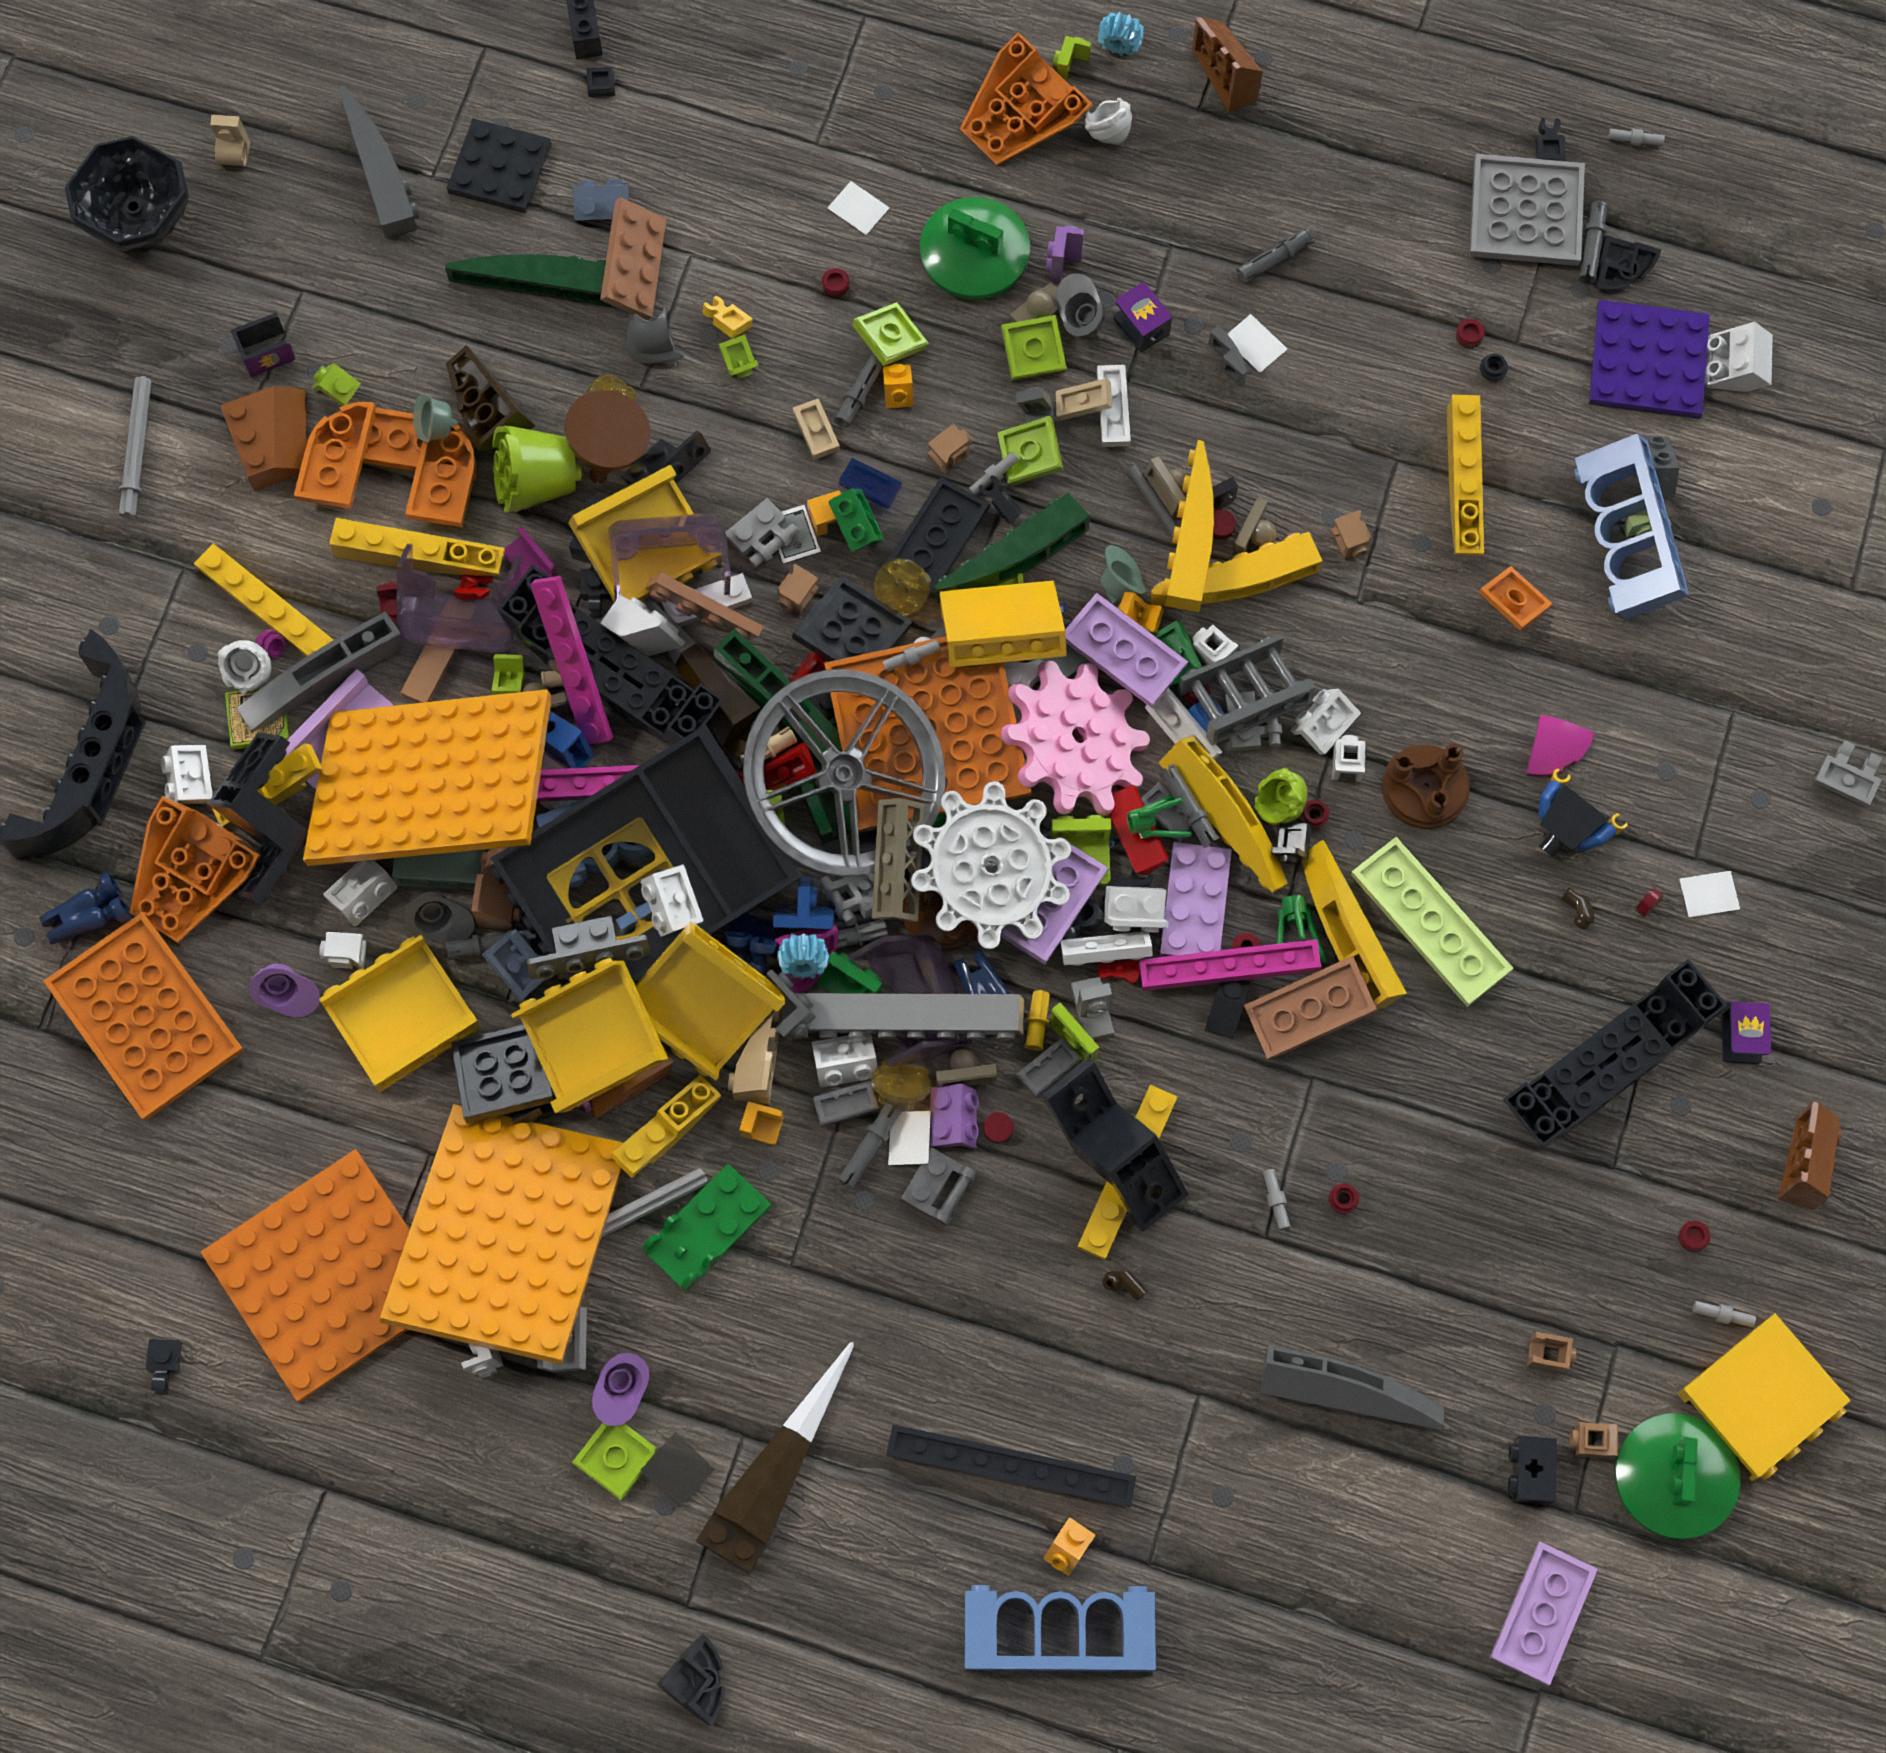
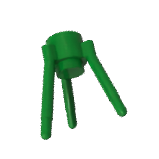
M1169 795L1142 808L1128 811L1127 823L1131 833H1139L1141 839L1148 837H1191L1192 833L1187 831L1151 830V827L1156 825L1155 813L1181 804L1183 799H1175L1173 795Z
M1293 895L1282 899L1283 909L1277 910L1279 922L1276 944L1283 943L1285 920L1288 921V924L1297 925L1299 938L1304 940L1303 922L1306 920L1312 939L1318 940L1320 959L1323 964H1326L1328 961L1313 923L1310 907L1306 906L1305 897Z

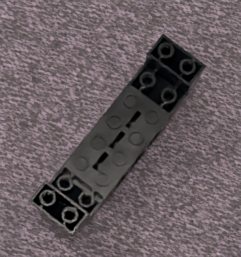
M531 565L497 611L511 631L533 653L543 660L544 664L559 673L530 585L534 580L549 578V576L534 565ZM570 603L602 703L605 707L635 728H639L654 737L672 744L707 724L724 701L723 698L702 683H699L694 690Z
M92 629L89 630L87 637H84L80 642L79 656L91 674L101 678V690L97 699H94L90 704L89 718L86 725H83L78 732V743L74 752L68 755L66 761L67 769L63 778H60L56 783L55 797L52 804L46 807L43 814L44 822H37L12 813L9 814L7 821L2 822L0 826V842L16 859L36 858L53 854L83 838L97 824L102 826L146 723L141 714V704L137 688L130 674L107 641Z
M1687 959L1666 975L1657 987L1529 1084L1525 1082L1505 1097L1503 1101L1538 1144L1544 1148L1576 1128L1660 1064L1728 1005L1691 961Z

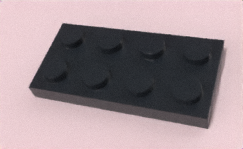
M940 477L884 564L883 571L933 598L936 582L948 574L990 508V503Z

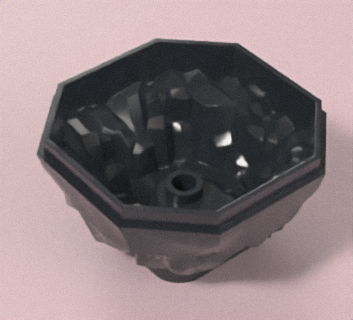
M134 136L96 144L68 181L65 188L72 223L92 237L122 252L129 249L131 251L146 249L162 243L163 239L173 232L175 224L184 215L189 199L182 163Z

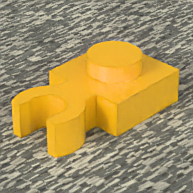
M718 296L713 297L712 306L706 302L703 303V314L713 318V325L732 339L752 327L753 318L734 304L726 307L724 301Z

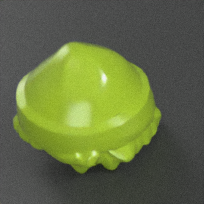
M1287 768L1274 771L1258 785L1259 795L1255 798L1256 804L1254 808L1263 820L1272 825L1287 824L1296 820L1302 814L1307 801V787L1304 779Z

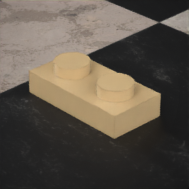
M1106 378L1056 391V414L1060 420L1112 408L1111 382Z
M819 398L793 407V414L813 460L840 451V445Z

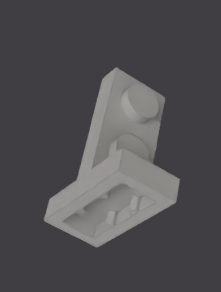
M1100 977L1071 983V990L1081 1027L1093 1040L1114 1036L1109 1014L1112 997L1109 983L1102 984Z

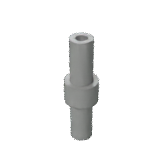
M1633 128L1631 131L1609 129L1608 140L1629 142V145L1641 146V144L1663 146L1665 135L1644 133L1641 129Z
M1011 452L996 466L992 464L986 469V474L970 486L969 489L974 495H979L981 493L979 485L982 484L986 489L993 483L990 479L992 475L1001 480L1004 477L1002 474L1016 464L1019 459Z
M937 640L917 648L911 646L904 649V653L883 661L887 672L906 664L911 666L921 662V658L941 651Z
M1275 1170L1263 1171L1269 1193L1266 1196L1269 1208H1273L1279 1230L1288 1229L1291 1226L1285 1208L1287 1201L1284 1191H1280Z
M1695 1301L1693 1304V1313L1715 1318V1321L1729 1325L1732 1322L1753 1328L1756 1322V1316L1734 1311L1731 1306L1723 1304L1715 1306Z

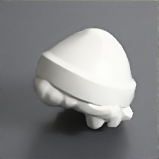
M1117 98V101H1103L1096 108L1095 112L1090 113L1088 111L1086 113L1085 129L1088 130L1091 137L1100 142L1115 145L1122 143L1127 138L1131 128L1132 113L1130 111V104L1121 98Z
M239 640L224 646L218 651V665L223 682L227 687H234L241 694H247L249 691L263 686L270 677L272 669L271 660L268 653L255 642Z

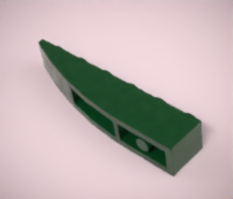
M1069 492L1061 498L1053 499L1047 508L1039 513L1030 515L1025 523L1018 528H1012L1007 531L1001 540L995 544L987 545L972 560L964 561L958 570L949 576L944 575L934 586L935 601L938 604L940 603L939 591L997 586L1017 577L1020 573H1025L1086 533L1090 527V515Z
M735 628L714 648V659L764 706L776 693L791 683ZM808 699L798 703L832 744L842 752L837 729ZM791 708L789 711L822 752L825 751L827 748ZM783 716L780 721L786 727L788 726L792 730V732L802 742H804L802 738L798 735V733L795 731V729L788 722V720Z

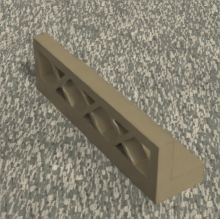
M903 798L879 800L872 918L899 919L918 922L920 892L913 888L911 878L916 871L921 870L922 847L914 841L913 832L916 827L924 824L925 804ZM908 808L914 809L912 824L908 820ZM908 838L912 843L910 853L906 849V840ZM906 868L910 872V881L908 883L904 878ZM905 897L908 901V913L902 912L903 899Z

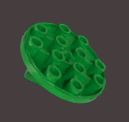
M967 197L945 204L928 219L920 238V258L928 277L943 291L968 300L987 299L1007 291L1022 277L1029 261L1030 240L1024 223L1006 205L988 198Z
M1669 1413L1657 1415L1642 1422L1626 1436L1615 1460V1485L1624 1508L1639 1525L1649 1532L1664 1538L1692 1539L1713 1531L1731 1514L1739 1496L1740 1469L1736 1455L1709 1423L1691 1415Z

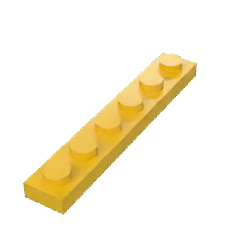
M214 543L194 563L199 571L271 629L278 631L287 642L306 657L333 641L330 636Z
M1150 1085L1135 1118L1154 1132L1159 1139L1177 1100V1096ZM1106 1182L1077 1246V1249L1104 1261L1127 1212L1115 1188L1108 1182Z

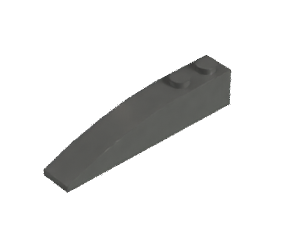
M343 85L338 86L385 238L388 239L416 231L415 219L420 217L415 202L409 203L407 196L412 195L408 180L401 179L389 147L368 114Z

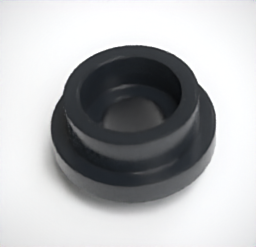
M1497 353L1489 354L1480 363V373L1487 380L1498 381L1505 377L1508 371V364L1502 355ZM1495 366L1498 371H1493L1489 367Z

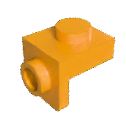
M902 364L883 366L886 408L912 407L914 400L911 366Z
M1124 592L1122 601L1118 606L1120 611L1152 634L1157 633L1164 612V608L1160 605H1148L1134 592Z
M1069 1517L1045 1554L1044 1560L1055 1569L1070 1575L1094 1539L1095 1534Z

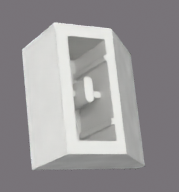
M1756 322L1708 335L1704 386L1710 389L1742 392L1770 386L1772 378L1773 335Z
M620 595L601 621L604 627L647 657L683 647L685 641L677 635L680 631L678 628L669 623L668 619L657 611L647 609V606L635 597L628 600Z

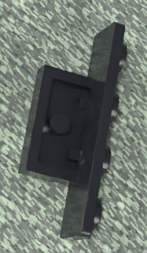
M695 431L677 448L660 439L636 463L631 465L621 477L630 486L671 465L677 474L674 478L677 484L711 452V448L699 431Z

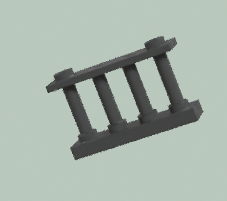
M1282 634L1272 638L1265 637L1256 645L1197 670L1190 669L1180 677L1179 695L1182 696L1187 694V692L1193 691L1211 719L1206 734L1211 745L1312 702L1316 686L1311 678L1302 682L1296 681L1279 655L1284 640ZM1268 659L1285 684L1286 689L1276 693L1271 692L1254 664ZM1244 670L1261 699L1251 704L1246 703L1229 675ZM1218 680L1236 710L1228 714H1221L1204 686Z

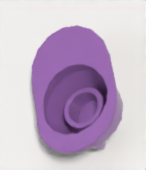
M279 963L261 968L250 980L248 988L250 997L255 1003L295 1018L305 1017L313 1013L320 1001L319 990L312 981L296 974L290 967Z
M628 1352L618 1354L611 1358L600 1371L591 1401L593 1412L597 1419L606 1425L618 1426L626 1423L632 1418L638 1408L649 1381V1368L645 1361L637 1354Z

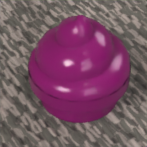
M268 629L257 635L255 639L256 644L260 645L268 653L269 658L280 656L285 649V640L276 630Z

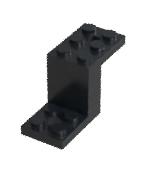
M257 732L208 802L210 807L260 844L257 851L261 856L249 878L231 895L237 900L260 905L270 897L273 885L278 878L284 876L288 871L289 862L295 854L304 848L306 844L305 839L308 835V831L257 792L258 789L268 782L270 778L269 773L273 767L279 764L286 756V748L290 742L279 735Z
M1089 1057L1041 1094L1074 1153L1115 1188L1136 1227L1142 1232L1189 1195L1157 1135L1116 1102L1095 1062ZM1083 1093V1099L1075 1104L1076 1098ZM1153 1186H1155V1191L1151 1195L1147 1196L1148 1191Z

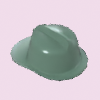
M420 394L417 397L413 411L414 430L417 437L427 443H430L432 440L447 438L451 426L458 425V421L452 418L450 405L447 402L433 399L426 394Z
M1114 545L1107 546L1104 550L1107 566L1100 582L1106 590L1111 603L1114 605L1119 604L1122 601L1124 592L1144 594L1146 589L1134 559L1120 547Z

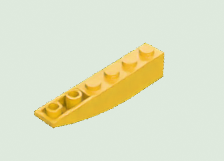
M1452 395L1447 407L1449 495L1455 555L1483 556L1484 526L1480 395Z
M1198 440L1196 450L1190 449L1187 466L1192 467L1191 476L1185 475L1182 492H1187L1186 501L1180 500L1177 517L1182 518L1181 527L1175 526L1172 543L1177 544L1176 553L1170 552L1167 569L1172 570L1171 579H1164L1162 595L1167 596L1165 606L1198 613L1200 611L1212 550L1214 527L1213 490L1204 441Z
M340 518L335 519L329 542L333 556L336 558L414 571L457 575L499 576L505 552L503 547Z
M1306 532L1301 535L1300 533H1293L1282 542L1276 544L1269 542L1252 553L1242 552L1235 555L1230 561L1224 563L1219 561L1208 566L1201 604L1248 597L1318 573L1323 560L1310 533ZM1164 581L1151 589L1149 599L1151 605H1166L1167 596L1162 595Z
M1194 736L1180 739L1158 763L1163 769L1166 768L1167 771L1169 769L1168 766L1176 765L1177 770L1201 810H1206L1208 814L1206 818L1209 823L1218 830L1221 839L1227 845L1232 846L1239 854L1240 861L1246 867L1251 868L1258 876V880L1264 888L1272 893L1285 888L1288 882L1279 859L1271 854V847L1273 846L1246 798L1227 773Z
M1325 841L1318 842L1309 849L1308 860L1301 861L1326 934L1339 961L1351 956L1355 958L1377 1009L1386 1008L1407 993Z

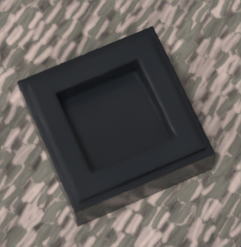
M614 67L586 68L588 97L615 95Z

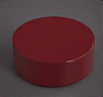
M833 268L824 273L822 288L828 296L838 298L848 292L850 280L844 270Z
M1466 319L1458 325L1456 340L1465 348H1475L1481 344L1485 335V329L1479 321Z
M1227 510L1214 511L1213 537L1220 540L1229 538L1235 530V517Z
M1657 889L1650 890L1640 901L1636 911L1644 918L1647 917L1660 903L1664 895Z
M1002 1112L990 1114L984 1121L983 1131L985 1137L990 1142L996 1144L1008 1141L1013 1134V1121L1007 1114Z
M1689 1221L1678 1232L1680 1245L1689 1252H1699L1710 1242V1231L1700 1221Z

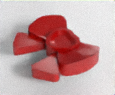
M460 575V587L454 590V595L458 599L472 600L478 598L482 600L490 595V591L487 588H479L478 584L493 583V577Z
M1126 959L1125 963L1122 961L1116 962V960L1110 963L1099 962L1098 977L1101 980L1112 977L1113 979L1125 980L1130 985H1135L1140 975L1138 963L1140 959Z

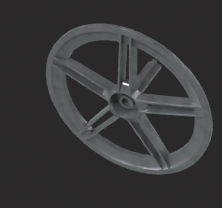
M825 670L801 677L788 684L776 693L763 707L754 721L747 738L743 758V778L746 796L756 821L766 836L784 854L801 865L819 872L839 876H856L875 872L876 850L860 854L856 791L861 789L893 798H903L925 804L924 824L933 827L941 808V798L945 790V764L941 745L932 724L921 708L905 692L890 682L872 674L854 670ZM831 692L854 693L876 701L844 752H840L798 703L815 695ZM880 705H883L886 708L862 750L855 747V744ZM791 708L827 748L825 751L822 752L789 711ZM890 711L904 724L917 747L922 768V786L874 772L864 767L863 759ZM784 716L820 761L822 769L818 773L767 794L763 772L765 751L774 728ZM872 778L920 792L921 795L917 797L871 785ZM815 780L816 789L771 805L769 799ZM831 791L834 793L841 855L820 851L798 839L784 826L774 810L823 792L829 793ZM843 803H849L852 855H848ZM908 838L906 840V849L910 853L912 843Z

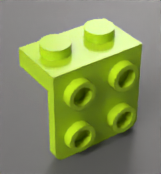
M1065 815L1052 819L1050 839L1063 838L1072 846L1108 867L1099 885H1108L1110 883L1109 837L1111 833V818L1104 819L1101 815L1087 816L1086 819H1074L1073 816Z

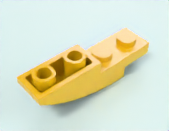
M304 743L285 756L279 764L273 767L269 773L270 778L268 782L258 789L257 792L272 804L277 805L307 786L305 781L322 770L312 745ZM213 809L220 825L225 828L234 825Z
M700 1074L662 1106L653 1119L613 1151L611 1158L633 1178L649 1163H655L713 1107L721 1098V1094Z

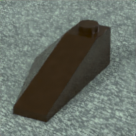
M467 345L446 363L452 389L456 392L458 400L456 404L457 409L463 419V432L477 450L495 449L493 448L492 440L494 431L498 426H514L529 430L535 427L522 408Z

